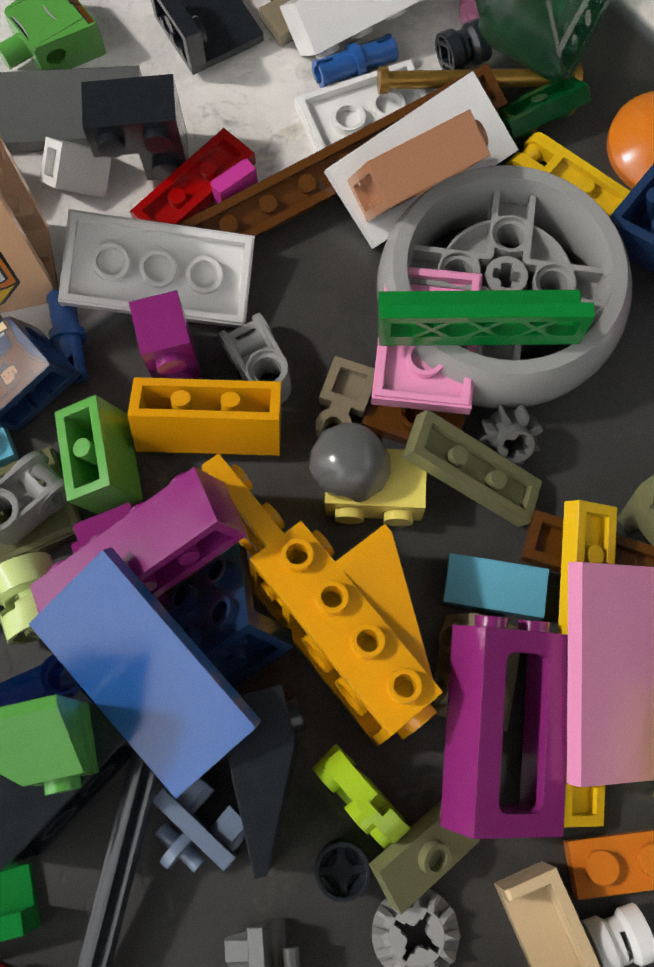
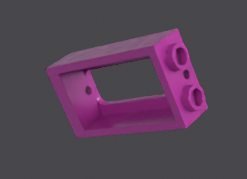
M475 615L474 626L453 625L440 827L472 839L563 837L567 762L568 635L550 633V622L518 620L516 630L508 629V618ZM513 652L527 653L520 803H499L506 662L508 656Z

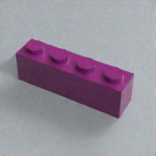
M196 467L174 477L168 486L146 502L134 506L128 515L106 531L91 537L88 544L67 559L55 563L49 569V572L30 585L38 614L104 549L112 547L157 598L246 537L248 534L225 482Z

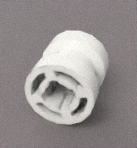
M631 902L617 907L614 916L605 919L595 915L580 921L601 967H624L632 963L643 967L654 963V937L645 917L636 904Z

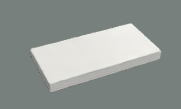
M474 71L324 171L372 249L388 239L398 219L420 195L367 222L347 181L367 161L469 109L474 119L480 121L488 136L487 148L490 156L466 171L496 166L519 150Z
M69 209L58 303L64 306L131 314L129 302L177 290L188 322L239 328L246 323L255 236Z

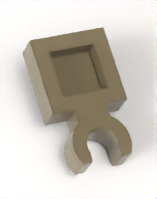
M338 356L334 357L319 396V404L330 408L322 411L317 417L315 424L316 436H320L326 426L331 423H352L351 414L364 418L372 397L375 368Z

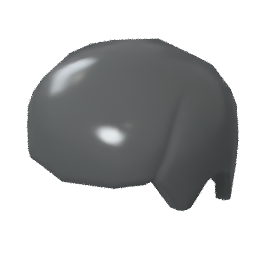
M346 422L321 433L310 451L309 469L315 481L319 483L320 488L329 495L347 497L355 502H363L384 488L391 474V459L384 444L370 428Z

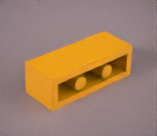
M134 377L127 416L136 452L280 456L281 382Z

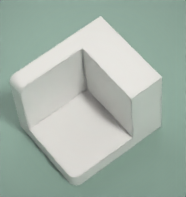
M46 137L40 182L56 189L104 197L107 191L112 158H94L90 146Z

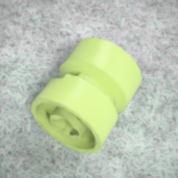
M46 552L27 553L0 563V606L5 608L0 613V622L7 643L10 645H22L41 639L29 625L38 615L30 585L49 572V569L54 565L51 555Z

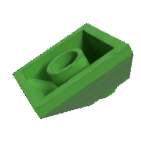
M55 694L0 707V775L23 787L44 785L45 796L82 788L81 776L99 773L89 703Z

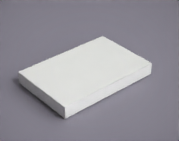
M412 59L388 66L389 71L417 70ZM378 70L296 96L294 97V105L316 153L429 94L427 89H389L388 94H378Z

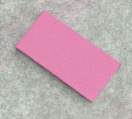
M568 562L567 784L578 787H590L654 780V567Z

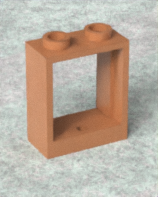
M469 109L367 161L347 180L366 221L368 222L415 198L444 179L464 172L489 157L486 130L480 121L474 119Z

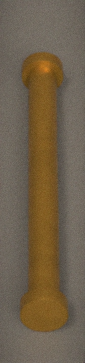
M571 63L568 68L491 69L499 87H541L566 74L583 81V67L581 63ZM379 66L377 71L378 94H388L389 89H439L475 69L389 71L388 66Z

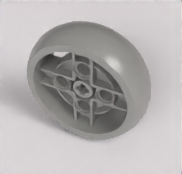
M498 165L475 168L446 178L429 188L405 210L394 225L382 252L377 273V299L379 291H384V284L385 289L387 287V291H412L410 284L471 291V284L455 286L447 281L409 278V267L482 274L481 290H580L581 302H594L595 318L581 343L572 344L561 351L540 358L520 360L522 352L535 348L538 345H477L476 353L459 345L416 346L414 353L431 368H435L438 364L443 366L440 372L442 375L463 384L464 377L472 379L474 382L472 405L498 409L500 405L504 408H517L521 404L525 407L538 405L561 397L580 386L602 367L617 347L626 326L632 301V275L628 253L622 237L610 217L597 202L574 184L551 173L523 166ZM470 226L459 233L447 248L430 246L442 236L457 229ZM501 244L511 245L513 248H506ZM567 255L570 257V259H571L575 264H570V261H569Z

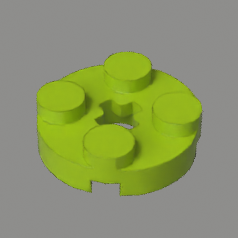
M335 743L312 767L313 771L333 793L337 792L347 804L344 807L345 810L367 835L370 833L384 849L391 843L396 844L411 829L410 826L376 785L358 768L354 767L356 763Z

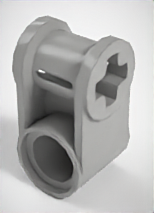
M260 313L253 315L251 322L229 333L225 330L217 333L226 356L236 371L238 370L243 381H259L264 375L276 374L279 377L274 381L281 382V404L288 399L292 387L288 363L278 347L270 327Z
M40 450L26 454L0 479V512L12 508L11 517L0 525V544L12 545L24 540L44 520L68 503L64 479L48 464V456ZM42 480L46 486L43 487L38 481Z

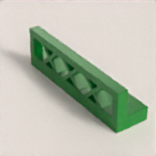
M580 290L379 291L378 295L379 346L580 344L595 318L594 302H581Z

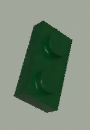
M566 74L508 102L497 113L513 139L524 138L536 132L539 126L553 119L569 117L575 113L576 108L590 102L589 84Z

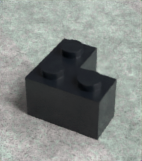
M173 74L81 82L82 126L94 158H116L122 155L139 154L147 180H165L189 159L187 130Z

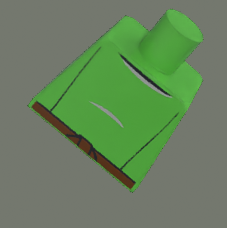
M15 0L5 8L4 15L13 35L0 42V57L10 70L28 59L33 62L38 70L72 69L106 54L97 22L79 0Z

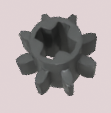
M521 404L517 409L504 408L500 405L498 406V411L490 419L482 420L483 427L488 435L480 439L481 443L511 462L522 465L524 460L528 459L534 451H540L541 447L535 436L543 432V429L537 417L530 418L524 405Z

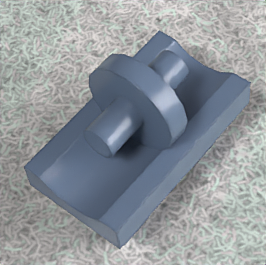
M203 776L176 799L167 788H162L153 799V803L183 831L182 835H180L165 822L155 833L169 848L159 861L167 870L178 859L183 861L193 872L201 866L205 859L191 846L193 842L223 871L240 854L237 848L245 838L240 811L233 805H229L213 825L198 812L216 790Z

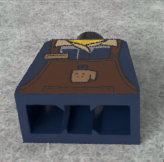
M0 315V427L19 432L70 386L80 374L40 329L14 317L3 318Z

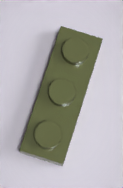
M427 409L416 415L402 458L517 527L531 523L542 484L540 479Z

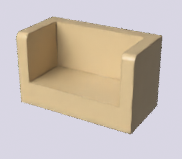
M541 861L494 883L529 967H601L556 867Z

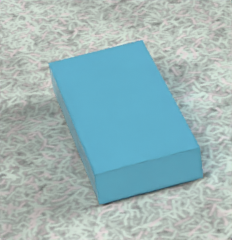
M450 553L447 560L442 605L541 621L545 615L549 569Z

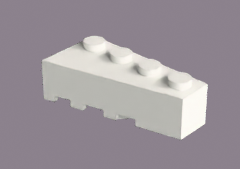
M290 0L279 7L300 56L316 55L317 59H322L337 52L340 49L338 43L349 37L351 41L359 39L374 30L373 25L382 20L386 22L406 13L408 11L407 7L426 0Z

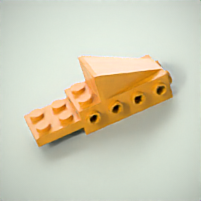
M219 453L202 464V471L225 482L248 534L238 542L246 547L247 553L251 557L249 559V573L252 591L278 623L292 630L293 642L373 744L378 747L396 732L402 739H405L434 716L437 711L430 703L442 694L443 691L433 680L394 537L387 525L381 526L337 561H334L332 558L334 550L328 540L318 530H314L311 533L302 521L284 533L282 530L285 528V524L278 512L269 503L266 502L261 505L250 492L253 489L251 481L237 464L229 466Z

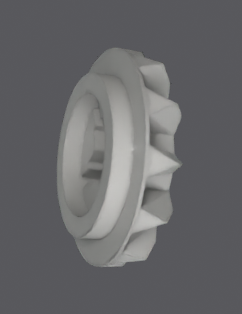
M428 889L403 914H400L391 907L387 898L382 901L372 923V943L377 959L384 967H449L456 960L461 935L455 912L442 896ZM426 912H428L425 932L431 939V942L436 945L435 949L430 946L425 947L417 944L413 951L410 950L405 957L407 937L401 931L400 926L395 924L396 920L404 925L407 923L415 926L420 919L423 920Z

